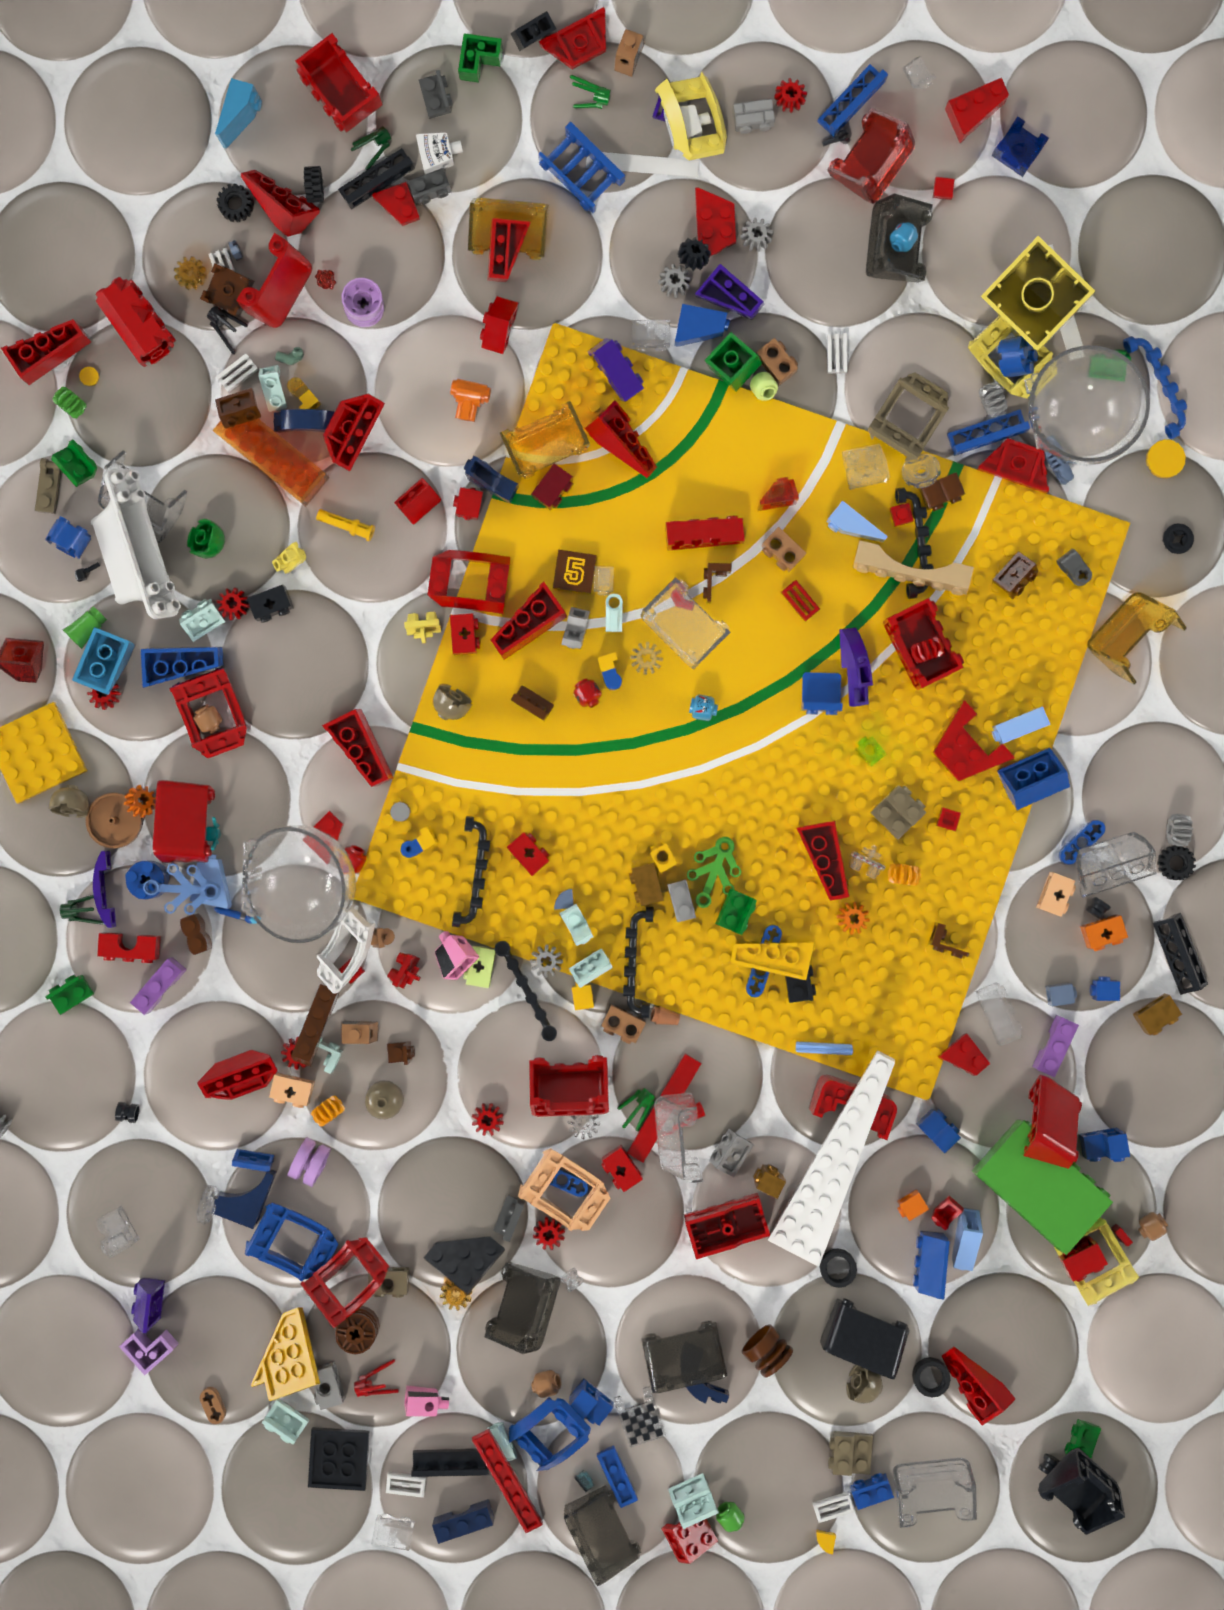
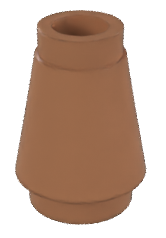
M662 1006L653 1007L650 1017L651 1022L661 1025H678L680 1014Z

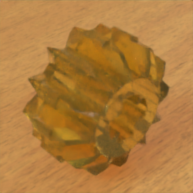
M191 256L189 261L184 257L183 263L177 261L179 267L174 268V272L177 273L174 278L176 281H179V286H185L187 290H190L192 286L197 290L198 283L200 285L204 284L201 279H207L206 274H204L206 267L202 266L201 260L196 261L193 256Z
M446 1280V1286H441L440 1289L443 1292L440 1294V1298L445 1299L442 1304L447 1305L449 1303V1310H452L453 1306H455L456 1310L459 1311L460 1305L466 1308L467 1302H471L472 1298L469 1295L473 1291L467 1295L455 1284ZM454 1290L455 1293L457 1291L460 1292L459 1297H457V1295L456 1297L452 1295Z

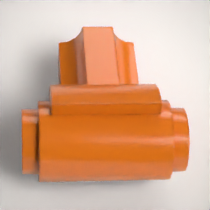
M462 379L453 380L450 395H453L456 398V402H458L455 418L475 422L477 408L489 402L491 388L485 384Z

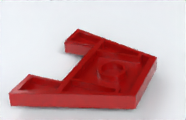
M963 700L933 751V754L957 781L1015 758L1004 744H1000L987 755L969 735L963 726L973 719L977 713L965 700Z

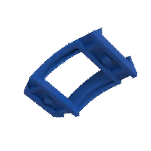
M270 1203L265 1206L267 1210L251 1240L246 1242L245 1255L258 1258L260 1261L275 1266L303 1282L304 1279L312 1277L313 1273L332 1258L339 1244L331 1231L325 1226L298 1212L275 1203ZM285 1219L320 1235L304 1266L269 1249Z
M548 1397L535 1410L519 1420L515 1425L512 1424L509 1427V1443L514 1440L518 1442V1445L531 1456L532 1460L540 1465L536 1471L549 1470L565 1461L589 1441L588 1435L590 1434L591 1427L564 1399L557 1398L554 1401ZM550 1412L555 1415L557 1420L564 1424L570 1434L576 1437L574 1441L554 1455L530 1431Z

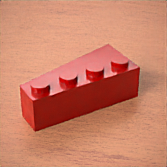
M72 319L50 328L47 332H39L29 339L16 341V344L9 347L7 345L1 347V350L19 377L28 385H31L90 344L91 340L83 328Z
M737 515L727 516L726 519L712 517L707 520L666 522L665 525L667 551L744 544L745 541L743 518H738Z

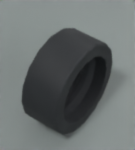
M837 1248L831 1249L823 1255L819 1267L820 1273L827 1284L832 1287L842 1288L853 1282L857 1274V1265L849 1252ZM834 1257H842L849 1263V1273L843 1279H834L827 1272V1265Z
M932 1357L924 1358L917 1362L913 1369V1382L917 1390L924 1396L931 1398L939 1397L949 1388L951 1381L950 1373L945 1364L939 1359ZM934 1366L942 1372V1382L935 1388H926L920 1381L921 1372L927 1367Z

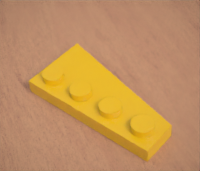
M815 942L734 944L730 963L807 980Z

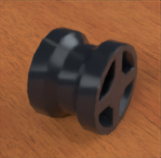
M1094 897L1092 905L1088 906L1086 910L1098 919L1103 920L1105 912L1109 911L1111 907L1101 899Z
M1045 1453L1044 1461L1038 1468L1045 1474H1048L1060 1460Z

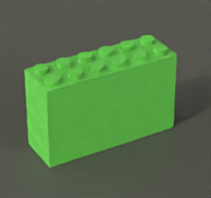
M1016 1120L972 1169V1172L1056 1249L1067 1255L1113 1203L1109 1199L1111 1195L1103 1188L1096 1187L1094 1185L1096 1181L1088 1174L1085 1175L1079 1172L1081 1168L1075 1162L1067 1169L1023 1156L1024 1147L1030 1144L1028 1134L1031 1131L1032 1123L1025 1120Z

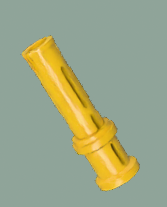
M319 509L316 516L317 521L349 531L352 536L357 535L366 538L368 542L371 541L374 535L375 525H366L358 519L350 520L323 509Z

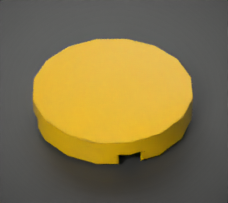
M1164 439L1156 442L1149 448L1146 454L1147 467H1149L1153 475L1159 478L1173 477L1185 465L1186 455L1184 449L1173 440Z

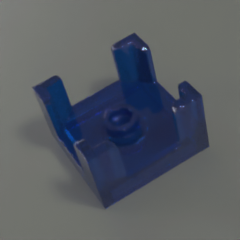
M1017 116L1009 131L995 148L992 157L1023 177L1049 140V137L1041 133L1037 138L1023 128L1025 121Z

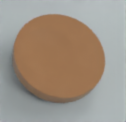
M104 794L95 799L88 809V815L86 816L87 831L91 838L103 847H125L131 844L141 832L143 818L139 814L133 817V811L127 812L129 806L124 805V802L127 801L124 794Z

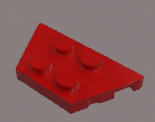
M603 7L540 40V47L572 70L605 53V8Z
M695 187L697 240L703 239V244H709L710 256L716 255L724 248H729L736 244L734 203L699 187Z
M1007 438L977 468L979 471L1046 494L1049 492L1046 478L1047 470L1044 463V450Z

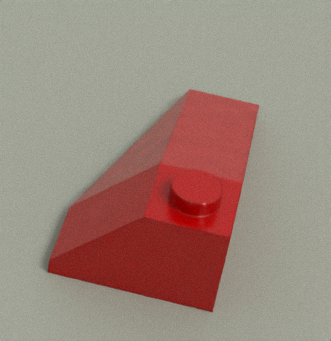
M257 170L241 173L240 177L272 223L287 237L302 233L320 213V209L313 203H308L307 198L303 196L298 198L291 194V189L275 185V180Z

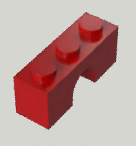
M99 933L97 956L103 957V960L115 961V958H122L124 962H134V959H142L141 963H153V960H157L160 957L161 936L139 935L137 936L136 946L133 949H128L123 944V933Z

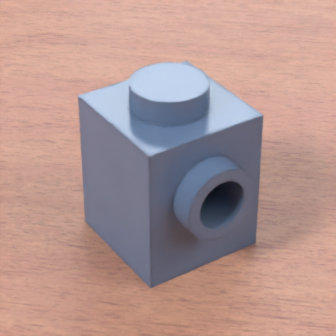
M1071 983L1045 986L1048 1005L1053 1007L1075 1003L1077 991Z

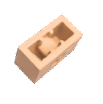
M1049 872L1036 908L1062 917L1068 910L1069 903L1067 901L1069 896H1072L1075 892V880ZM1058 892L1061 895V897L1056 898L1054 893Z
M276 1073L273 1078L269 1098H273L274 1102L285 1104L286 1101L293 1103L292 1106L304 1108V1106L310 1104L315 1081ZM291 1087H293V1091L296 1092L293 1095H290V1091H288V1089Z

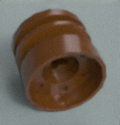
M361 1306L336 1326L335 1338L342 1350L356 1355L370 1349L380 1327L379 1319L375 1312L368 1307ZM355 1329L358 1330V1335H354Z
M771 1324L759 1329L741 1350L749 1362L757 1361L755 1368L765 1378L782 1368L793 1353V1348L787 1345L785 1339L778 1341L780 1334Z

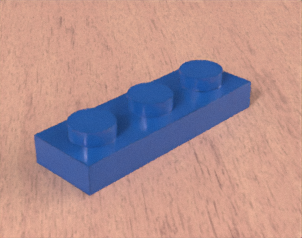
M613 1445L598 1452L597 1458L620 1508L638 1501L637 1494L615 1446Z

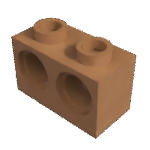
M774 338L759 349L756 354L759 356L764 369L772 375L779 387L797 373L798 363L793 356L789 357L785 352L786 347L784 344ZM774 350L777 352V356L770 357L767 352ZM786 365L789 371L781 372L779 366Z
M780 527L761 545L764 548L762 550L764 554L769 558L773 557L777 561L776 565L783 571L787 570L790 572L806 555V552ZM778 540L781 547L774 549L771 547L770 542ZM791 553L795 559L793 562H787L784 555Z
M611 1004L601 1027L604 1028V1032L612 1036L614 1033L621 1036L620 1040L631 1044V1042L636 1044L646 1021ZM616 1016L620 1022L618 1025L612 1026L609 1024V1018ZM634 1025L637 1031L632 1035L628 1034L626 1027Z

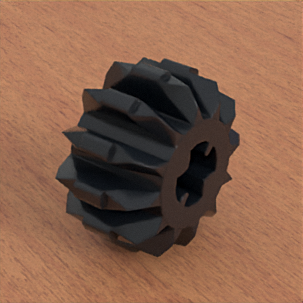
M696 237L693 240L687 238L679 247L678 258H680V264H685V269L690 267L692 271L696 268L701 271L703 266H706L709 262L711 251L708 250L709 244H703V239L697 241Z

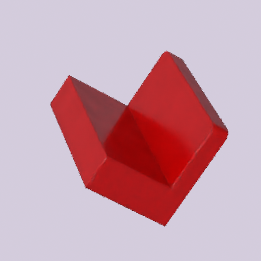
M421 478L399 497L394 504L414 525L441 502V498Z

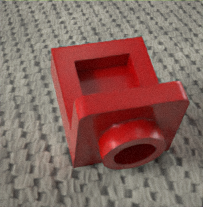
M949 1195L934 1208L931 1218L938 1227L946 1231L950 1223L963 1212L964 1208Z

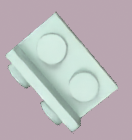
M204 599L192 611L189 609L182 613L179 621L182 628L194 642L224 623L225 619L214 605L212 599Z
M601 948L570 967L569 970L581 988L613 968Z

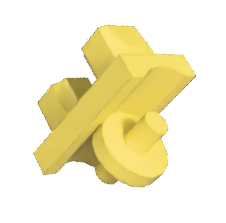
M294 542L272 561V564L277 572L283 570L287 574L306 560V554L303 549L298 548V543Z
M427 612L426 620L419 621L418 614H408L407 622H404L407 636L414 635V639L421 638L422 644L426 643V638L433 637V633L441 632V625L439 619H437L436 612Z

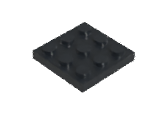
M312 1427L308 1488L365 1491L370 1431Z

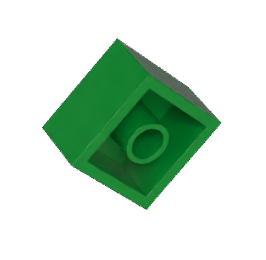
M732 332L704 360L709 369L736 392L762 365L759 356Z

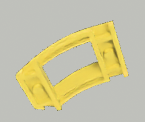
M702 72L700 77L671 83L666 79L656 87L655 92L656 94L659 93L662 100L661 104L671 128L675 150L678 149L684 153L683 156L689 161L724 153L727 134L723 115L711 84ZM705 97L713 116L716 134L687 139L685 124L678 103Z
M997 314L998 317L973 341L969 342L968 349L984 369L1006 391L1012 395L1029 399L1056 372L1052 359L1053 353L1043 346L1037 351L1038 361L1034 364V373L1023 375L1016 383H1013L1008 377L1003 376L1001 370L988 357V354L1011 332L1015 337L1021 335Z
M1101 1217L1083 1237L1099 1229L1119 1265L1087 1283L1084 1280L1074 1281L1088 1306L1097 1304L1101 1299L1129 1284L1132 1285L1139 1279L1138 1274L1132 1267L1106 1220ZM1055 1248V1250H1056V1252H1057V1254H1058L1059 1256L1062 1255V1254H1064V1253L1060 1252L1058 1249Z

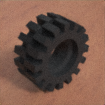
M320 166L304 167V186L308 203L324 202L323 176Z
M233 183V186H231V184H228V188H222V193L219 191V198L216 200L218 202L217 206L227 220L240 222V219L245 221L246 216L250 217V211L253 212L252 205H254L252 197L242 185L238 186ZM235 196L242 199L241 207L236 210L230 209L228 206L229 200Z
M1169 846L1166 850L1161 851L1162 855L1158 856L1160 860L1159 862L1157 861V865L1160 866L1158 868L1159 871L1167 879L1184 880V878L1190 877L1189 874H1193V868H1196V865H1194L1196 859L1192 857L1194 854L1189 852L1188 848H1184V846ZM1176 855L1183 859V867L1177 871L1170 867V860Z

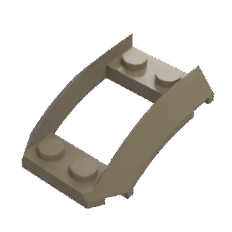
M916 372L908 374L904 378L900 377L868 428L871 439L875 436L907 456L905 461L917 460L949 409L947 406L948 392ZM904 389L937 409L918 439L886 420V417Z

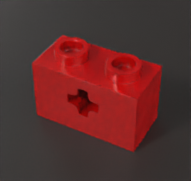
M473 613L450 615L453 654H477V649H480V638L476 637V630L479 629L478 618H475ZM464 630H467L468 633H470V635H467V639H464V637L461 636V634L464 633Z
M523 832L507 848L529 874L533 876L550 861L548 859L550 855L543 847L539 849L535 844L537 840L531 833L526 834ZM526 848H533L535 850L533 852V858L531 856H525V854L527 853V851L525 850Z
M622 1145L602 1157L603 1163L601 1165L607 1174H612L614 1177L612 1181L618 1190L621 1188L625 1192L643 1180L642 1174ZM618 1166H620L621 1168L625 1167L624 1173H622L621 1171L617 1172Z

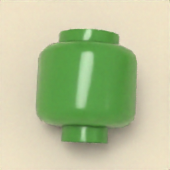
M734 1502L722 1503L717 1508L719 1512L716 1514L717 1521L727 1532L740 1530L745 1520L744 1513Z

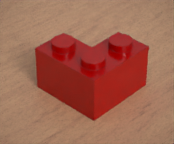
M498 296L493 303L490 302L488 312H485L483 317L485 329L482 328L480 340H482L481 348L504 354L508 346L511 327L516 320L518 302Z
M1089 1235L1081 1238L1073 1247L1074 1249L1067 1255L1062 1254L1058 1256L1068 1277L1073 1282L1082 1281L1087 1277L1086 1275L1092 1272H1100L1104 1269V1266L1108 1265L1098 1243Z

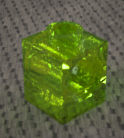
M865 736L857 742L859 746L855 750L869 767L887 755L873 736L869 738ZM867 745L874 747V754L871 756L865 752Z

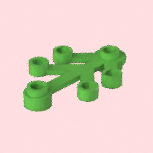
M721 837L716 841L715 847L703 852L698 851L694 854V860L698 863H702L705 858L717 854L714 862L696 870L690 869L687 872V878L691 881L710 872L703 892L696 896V903L701 908H706L711 904L710 893L717 875L723 885L722 890L724 894L728 895L725 892V887L728 885L734 890L722 866L724 858H726L730 866L729 872L731 876L738 877L741 874V868L737 866L732 855L734 842L728 837ZM722 843L728 844L727 850L721 848ZM699 853L703 855L701 861L696 859V855ZM733 868L739 869V873L737 875L732 874ZM691 871L696 872V877L693 879L689 877ZM702 896L707 898V902L704 904L700 903V897Z

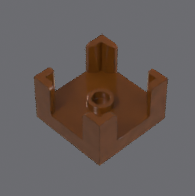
M214 263L211 270L214 275L208 289L203 290L200 299L214 304L234 316H241L243 309L236 300L241 291L246 287H252L255 281L221 264Z

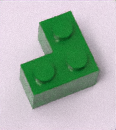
M464 33L458 67L460 80L479 83L482 64L500 67L503 53L502 39Z

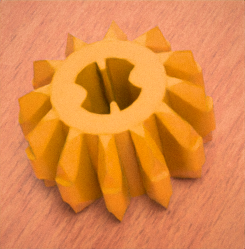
M893 863L888 870V881L916 886L921 879V869L918 866Z
M331 1096L313 1109L311 1115L319 1126H325L343 1113L345 1107L337 1096Z

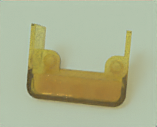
M1136 592L1130 595L1089 639L1087 647L1114 674L1135 685L1137 681L1129 671L1131 664L1125 656L1150 630L1160 633L1165 631L1171 624L1184 631L1187 627L1175 609L1141 592Z

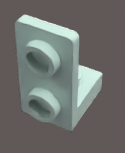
M279 365L260 368L258 376L268 411L286 409L287 403L280 382Z
M577 904L560 913L576 946L587 943L593 937L590 927Z
M321 1037L318 1047L332 1053L327 1055L323 1063L326 1066L324 1071L331 1074L334 1072L343 1051L339 1049V1045L333 1042L328 1044L322 1041L323 1038Z

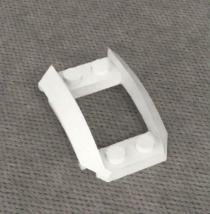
M341 902V907L343 908L342 916H338L335 931L328 945L316 957L320 961L319 968H317V976L332 993L340 992L362 965L368 954L375 928V923H368L358 913V905ZM353 935L358 940L357 946L349 965L341 973L333 963L341 955Z

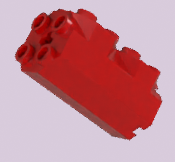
M117 277L107 288H102L96 292V303L139 364L146 367V362H150L151 365L155 364L169 354L170 350L168 348L169 346L174 347L176 339L165 327L162 319L155 313L150 302L146 300L143 292L132 279L128 281V279L123 280L121 277Z

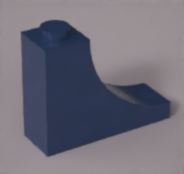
M270 1170V1172H266L261 1183L247 1192L234 1194L220 1191L216 1196L213 1195L209 1205L212 1207L210 1213L254 1229L259 1221L277 1171Z

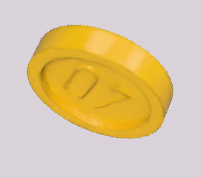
M85 367L80 371L79 378L84 385L94 386L99 381V373L93 367Z

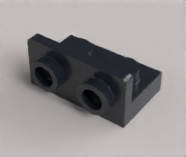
M812 965L809 966L807 980L785 976L789 1003L813 1001V996H816V989L810 980V977L813 976Z

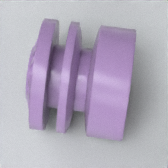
M355 278L346 284L342 292V304L348 320L359 327H371L377 324L384 313V302L379 286L373 280L367 278Z

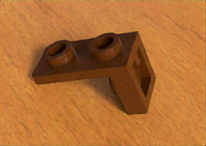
M708 563V568H704V579H707V587H703V599H707L706 603H711L712 573H715L717 577H726L727 574L731 573L732 563Z
M935 922L929 944L933 945V950L944 953V950L952 951V956L961 959L963 955L968 957V952L940 944L941 940L944 941L947 929H945L946 925Z
M411 1041L387 1043L388 1063L404 1062V1065H408L413 1060V1057H415V1048L411 1046Z

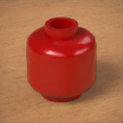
M356 845L344 848L338 861L342 868L341 870L348 875L361 872L367 859L364 854L365 851Z

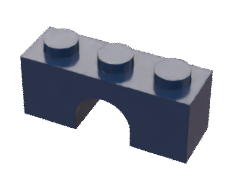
M489 1499L470 1505V1508L463 1513L453 1515L451 1511L434 1517L432 1527L437 1542L440 1544L493 1526L495 1516Z

